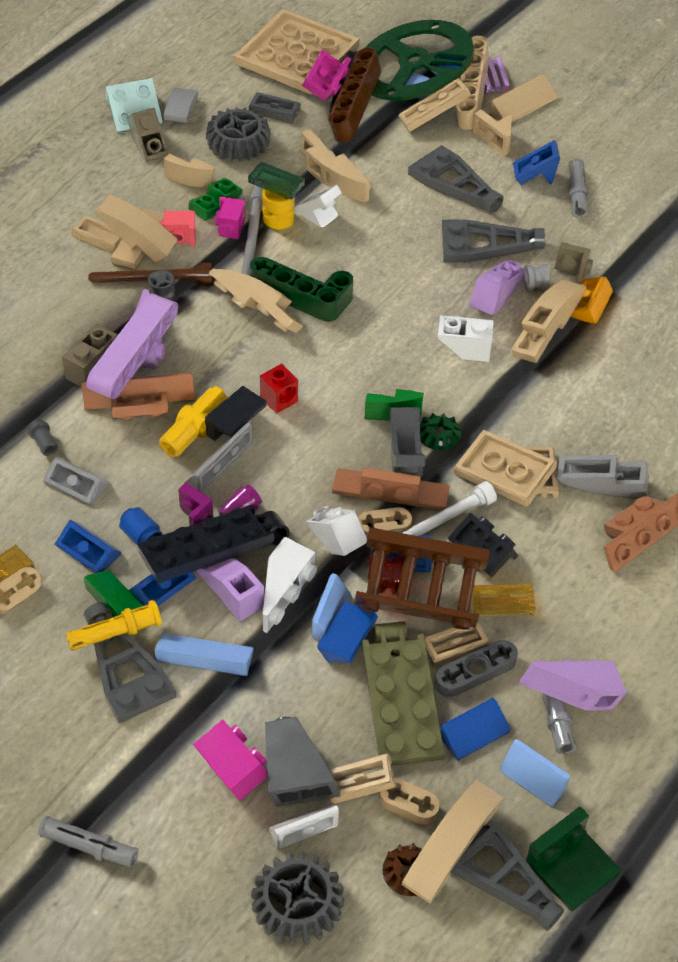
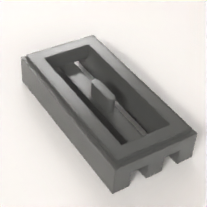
M257 92L248 108L249 111L255 109L256 114L261 113L264 117L293 124L294 117L296 118L297 112L301 110V103Z

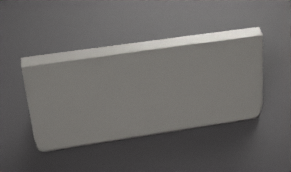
M250 422L246 423L231 436L184 484L188 483L202 492L252 443V424Z

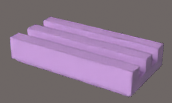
M489 57L488 68L494 87H491L487 74L485 92H508L509 82L501 58L496 57L495 61H492V58ZM495 67H496V69H497V72H498V75H499V78H500V81H501V84H502L501 87H500V83H499V80H498V77H497V74H496Z

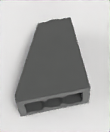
M284 716L274 721L265 722L268 793L276 807L341 796L340 789L333 775L297 717Z

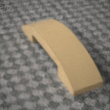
M475 780L460 796L435 829L405 876L402 885L431 904L448 880L453 867L482 826L489 822L503 802L504 797Z

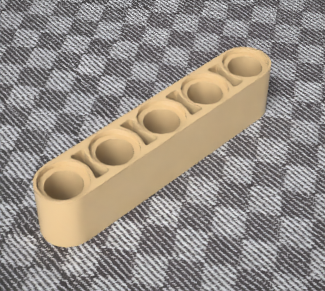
M483 36L472 37L474 55L469 67L460 78L471 96L456 104L458 126L463 130L473 129L474 113L482 108L489 66L487 39Z

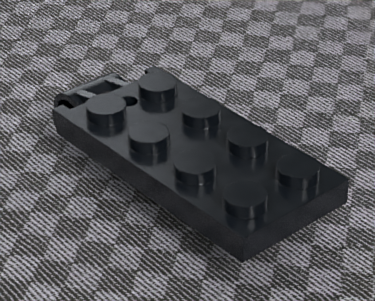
M253 505L234 509L215 518H207L200 523L188 527L177 528L175 531L161 536L150 537L146 541L137 543L140 556L158 584L269 545L277 546L284 537L289 538L290 531L276 512L266 511L263 514L255 515V509Z

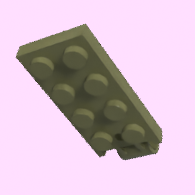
M405 621L374 624L375 644H369L368 639L362 640V652L378 756L388 753L392 761L391 766L444 760L445 754L424 634H418L417 640H408Z

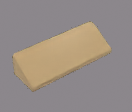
M541 74L493 99L490 114L497 120H501L511 114L512 122L556 100L558 95L547 77Z

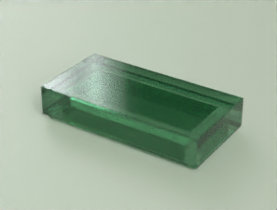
M261 161L248 175V183L292 200L304 186V178Z

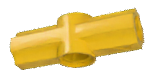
M217 386L210 387L192 406L187 404L182 407L177 415L176 423L159 439V446L164 450L165 454L172 458L175 456L179 457L196 438L202 439L206 436L205 417L228 398L221 388Z

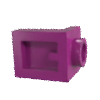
M188 483L183 484L178 489L180 508L185 514L189 515V526L214 517L213 501L211 498Z

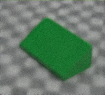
M110 570L89 574L84 577L86 590L98 603H105L112 617L121 615V612L126 608L133 610L143 606Z

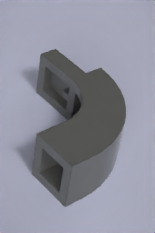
M420 407L389 408L392 471L423 477L425 455L422 454L420 443Z

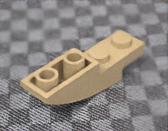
M310 129L302 132V152L306 155V169L329 188L337 185L343 195L362 202L369 201L370 180L357 169L355 163L350 161L344 153L335 156L323 144L321 138L317 137Z
M211 269L209 272L216 279L214 284L225 293L227 291L231 292L234 295L231 299L241 308L248 306L253 310L257 308L266 316L271 314L276 319L273 323L284 332L290 330L297 334L303 327L297 319L286 311V308L292 301L271 286L236 271Z
M561 280L550 287L537 300L522 321L523 331L511 349L513 356L537 363L557 328L563 329L585 293L586 286Z

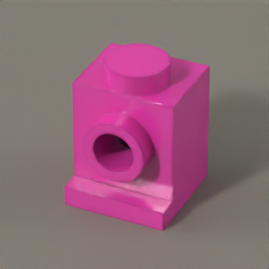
M220 197V211L217 210L215 216V225L219 226L217 230L219 236L239 239L246 220L245 200Z

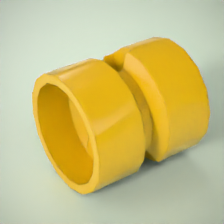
M282 181L272 182L264 186L262 190L263 222L266 226L275 230L289 228L295 221L294 188Z

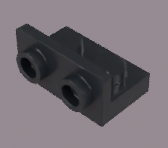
M470 512L447 539L451 543L490 550L487 567L483 571L492 578L510 557L514 560L518 557V554L513 549L516 544L504 533L500 537L492 530L495 526L484 516L478 519Z

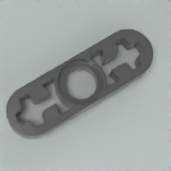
M499 640L442 666L436 674L435 687L437 691L443 696L454 697L512 670L516 665L517 648L509 641ZM498 653H501L503 656L509 655L507 660L503 656L497 658ZM472 663H479L484 666L485 671L481 674H475L468 669V666ZM445 677H448L450 680L455 679V684L452 685L449 681L444 682Z

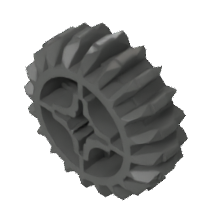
M236 107L234 110L227 108L226 112L218 111V114L213 115L211 121H208L206 131L209 149L213 150L214 155H220L221 159L229 158L230 162L233 159H238L240 162L242 159L250 161L252 156L258 158L259 153H265L266 147H269L271 130L269 129L267 119L263 118L261 113L256 114L255 109L248 111L246 107L244 109Z
M302 851L299 854V859H293V856L288 852L286 854V861L282 862L275 856L273 867L264 865L262 868L263 876L257 875L255 878L256 888L251 890V898L255 900L252 903V911L258 913L256 922L258 925L266 924L264 929L267 936L277 931L276 940L279 943L287 936L290 937V944L292 946L296 944L297 938H303L304 944L308 945L311 935H314L316 939L321 941L323 938L322 929L329 932L334 929L333 921L340 920L341 911L339 909L344 907V898L341 896L344 888L342 883H337L339 881L337 871L329 872L330 864L328 861L318 865L319 858L316 854L309 861L306 860V855ZM297 878V879H295V880H293V881H286V880H289V879ZM311 882H314L321 888L326 901L318 898V894L311 891ZM303 891V900L300 897V901H295L292 906V897L296 900V896H301ZM270 896L277 898V902L285 906L284 916L273 908L269 900ZM304 915L310 916L305 919H298L299 917Z

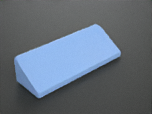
M163 633L156 645L155 657L158 662L247 676L254 649L253 647Z

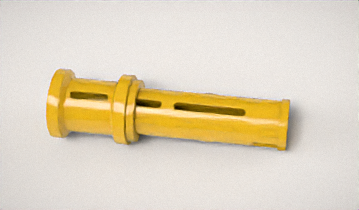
M151 600L148 602V605L133 610L126 608L121 612V615L65 632L70 650L74 651L125 633L135 635L138 630L153 625L160 627L162 626V619L156 602Z

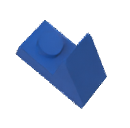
M553 140L513 162L515 179L520 185L540 174L550 184L553 183L560 161L557 142Z

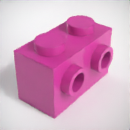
M222 719L198 739L193 746L236 798L241 801L267 778V771L262 766L267 760L255 746L251 750L246 747L244 742L248 738L236 724L230 728Z

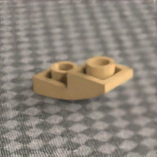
M170 153L164 158L165 178L198 188H208L209 184L216 182L215 167L197 158L188 163Z

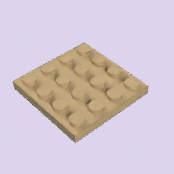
M282 9L234 55V64L312 95L313 93L304 88L302 83L322 49L342 63L350 50L354 52L359 47V38Z

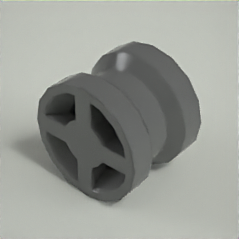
M158 270L151 273L148 278L149 293L172 300L175 297V282L172 273L166 270Z

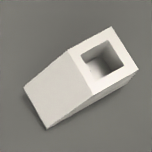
M440 315L438 339L461 359L489 362L494 320Z
M325 506L316 510L313 513L314 517L305 521L308 528L331 554L345 556L367 543V537L354 510H346L341 507L334 509Z

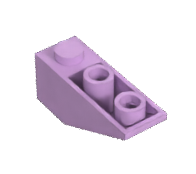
M507 260L478 276L469 306L490 315L500 311L524 278V268L518 262Z
M231 558L196 570L239 622L263 608L264 586L247 566L236 559Z
M594 659L590 661L564 660L546 662L539 660L532 662L519 680L521 685L585 711L613 710L627 693L613 661Z

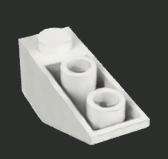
M287 537L283 538L268 559L263 606V631L266 633L274 624L278 625L285 614L286 607L290 602L294 603L298 599L301 587L306 581L310 582L317 571L315 552Z

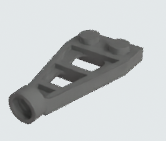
M443 145L408 167V175L423 185L480 208L496 212L503 203V195L492 190L459 155ZM451 168L461 175L453 182L439 178ZM471 182L477 189L471 193L461 189V187Z
M442 220L443 262H472L532 251L534 249H544L545 229L534 228L528 230L473 220ZM473 233L486 235L490 238V244L472 248L469 246L468 235ZM496 236L515 238V243L497 245Z
M102 602L89 606L83 614L88 625L113 618L105 603ZM125 633L94 643L105 699L119 724L176 698V691L162 666L131 635ZM119 638L127 650L109 658L103 644ZM129 661L135 662L144 671L143 676L123 685H119L116 681L115 668Z
M491 819L486 825L482 826L451 870L459 878L532 917L546 931L550 930L557 923L564 912V909L554 901V897L503 830ZM486 845L492 846L504 861V866L494 874L487 873L476 867L471 861ZM512 871L517 872L529 885V889L522 896L515 894L501 883ZM541 904L545 906L543 910L539 908Z

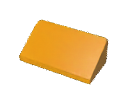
M607 277L583 279L581 285L586 286V291L570 317L592 324L598 323L613 292Z

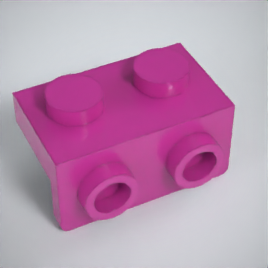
M322 49L302 86L325 102L330 95L335 96L340 90L342 84L339 81H343L349 71L347 66L351 58L347 56L341 63Z

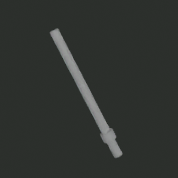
M263 178L255 180L254 190L250 196V204L252 206L242 273L249 276L250 262L254 259L260 213L263 206L262 190L265 185Z

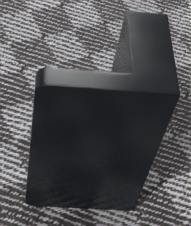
M241 386L205 417L206 435L214 441L223 434L228 437L233 436L267 406L266 400L248 388Z

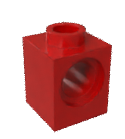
M282 363L259 376L260 397L266 400L267 405L276 414L298 402V379Z

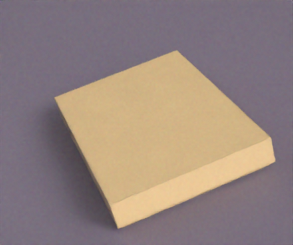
M483 430L453 469L455 475L477 485L488 481L497 494L528 507L557 468V461Z

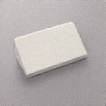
M325 805L269 827V832L276 848L281 849L337 827L339 809L336 805Z

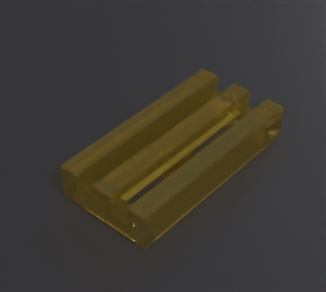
M532 584L474 585L472 594L474 613L479 614V616L535 615L536 608ZM510 595H527L526 597H510ZM480 596H498V597L480 598Z

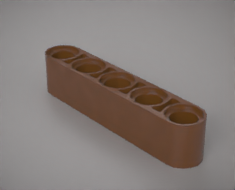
M363 48L356 53L329 115L328 121L337 142H348L355 136L381 74V66L374 48Z

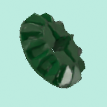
M432 413L429 418L423 417L420 423V442L426 447L433 450H448L456 446L461 440V424L456 423L455 417L448 418L445 413L441 416H436ZM441 426L443 431L437 436L436 430Z

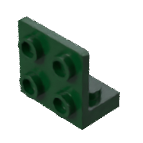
M581 806L533 841L529 846L526 862L570 911H574L615 879L621 871L617 864L587 834L585 828L589 815Z

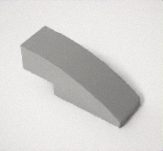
M617 455L560 456L557 480L571 487L592 493L623 498H640L648 494L649 473L647 462H618Z

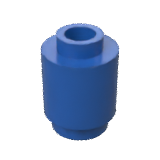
M140 507L126 510L120 518V529L136 545L150 537L163 535L160 531V526Z

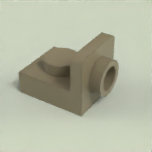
M561 242L555 269L578 274L577 281L582 282L585 274L590 275L593 260L589 259L591 249Z

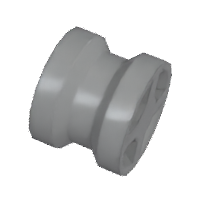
M541 264L539 267L525 266L524 284L526 291H533L535 288L549 289L550 274L547 264Z

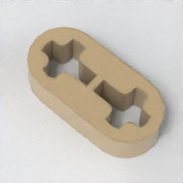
M398 507L366 511L358 517L366 537L369 531L367 523H371L372 527L398 533L408 530L412 524L410 512ZM394 520H400V522L403 524L398 525L397 522Z
M24 567L0 582L1 595L9 591L13 593L6 601L7 606L4 603H0V614L9 612L36 593L42 583L40 573L36 569ZM22 575L25 578H33L34 581L31 584V589L29 586H24L20 590L17 589L16 586L23 580Z
M393 778L396 788L380 791V804L391 813L423 826L434 823L438 818L439 800L436 795L404 780ZM395 790L400 792V796H397L394 800L389 799V794H392ZM425 803L430 805V809L426 810L425 813L419 812V807H422Z

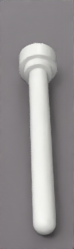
M484 481L474 487V491L471 492L469 497L402 533L421 536L476 505L486 507L496 502V492L488 481Z

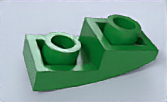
M223 178L209 184L206 194L190 200L188 209L195 211L196 215L206 221L216 216L217 210L220 211V197L237 199L242 194L243 189L231 180Z
M396 389L395 397L367 393L364 419L388 421L389 408L420 407L421 415L424 393Z

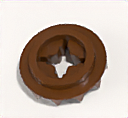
M414 843L409 846L399 844L393 851H388L382 869L384 880L389 888L400 895L409 897L417 895L402 885L406 876L405 874L402 878L404 872L403 863L406 865L414 863L422 849L416 847Z

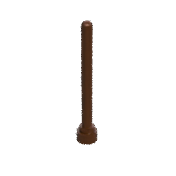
M201 263V266H196V268L165 269L172 273L174 280L196 279L197 281H202V284L213 283V276L209 274L211 269H213L212 263ZM158 270L91 272L88 275V279L93 283L148 281L149 275Z

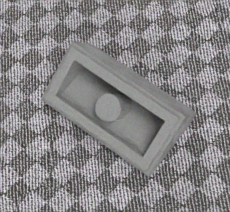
M56 456L43 480L44 483L90 505H93L109 484V481Z

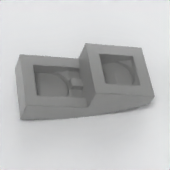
M175 88L167 102L163 120L187 123L192 116V106L198 100V91Z

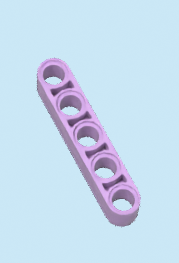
M149 294L90 371L86 382L87 389L111 399H116L173 323L177 315L178 304L158 295Z

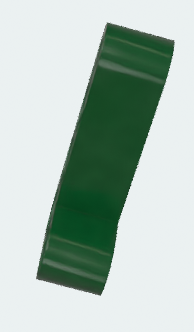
M257 257L250 262L251 277L271 286L290 299L292 302L289 306L322 321L331 322L336 320L353 299L354 279L352 274L347 271H336L323 283L266 257Z

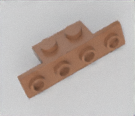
M192 373L131 378L116 399H111L88 390L86 382L82 383L84 410L111 408L112 418L129 420L141 415L159 417L163 413H168L167 402L195 400Z
M364 467L363 471L338 468L332 494L444 510L447 506L450 486L421 481V476Z
M678 493L665 502L647 496L640 497L632 505L617 513L614 518L604 524L606 534L615 537V539L604 546L610 570L616 572L678 526Z

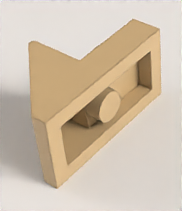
M481 109L474 113L472 132L506 156L509 153L512 115L510 114L497 121Z

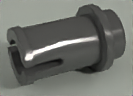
M41 419L33 421L29 425L28 434L30 438L35 439L44 456L52 455L58 450V444L50 433L49 424Z

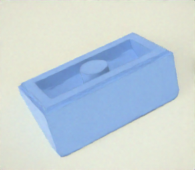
M332 573L312 619L313 639L321 640L343 603L351 602L352 595L337 574Z
M517 739L512 743L500 770L501 773L551 807L555 806L566 792L570 775Z

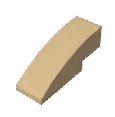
M111 194L105 197L95 211L130 248L138 245L155 263L165 258L178 241L175 236L151 216Z

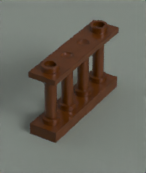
M369 527L366 547L372 548L374 556L366 593L356 591L355 605H359L360 609L367 612H378L380 609L451 623L452 627L461 630H469L470 627H476L479 614L469 612L476 572L480 571V569L486 570L490 550ZM390 552L402 554L404 558L397 598L378 595L385 558ZM420 558L430 559L434 563L427 604L409 601L416 560ZM450 563L461 565L464 569L457 610L439 607L446 566H449Z

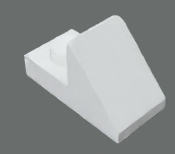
M337 185L309 196L295 206V210L319 227H324L338 217V213L333 205L336 203L334 199L342 194Z

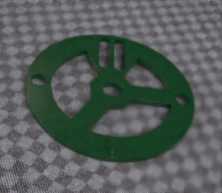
M444 20L409 22L382 33L365 48H374L377 57L384 49L389 50L399 57L400 69L390 84L378 79L371 96L393 101L411 100L433 94L458 79L469 67L474 55V46L470 34L461 26ZM435 34L446 37L453 42L456 48L428 53L424 48L411 49L400 40L414 35ZM413 57H420L417 61L409 62V59ZM438 57H448V58H458V59H466V60H464V61H457V60H446V59H436V58H438ZM439 64L460 66V68L437 67L432 65ZM423 67L436 75L426 81L406 85L414 71ZM391 91H396L394 94H388Z

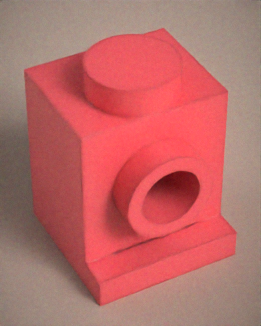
M164 211V221H159V223L178 239L175 244L190 243V247H195V211Z

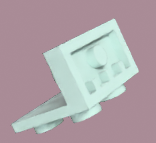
M152 78L106 86L105 99L107 105H110L117 133L131 131L127 120L130 114L155 108L159 124L162 125L163 120Z

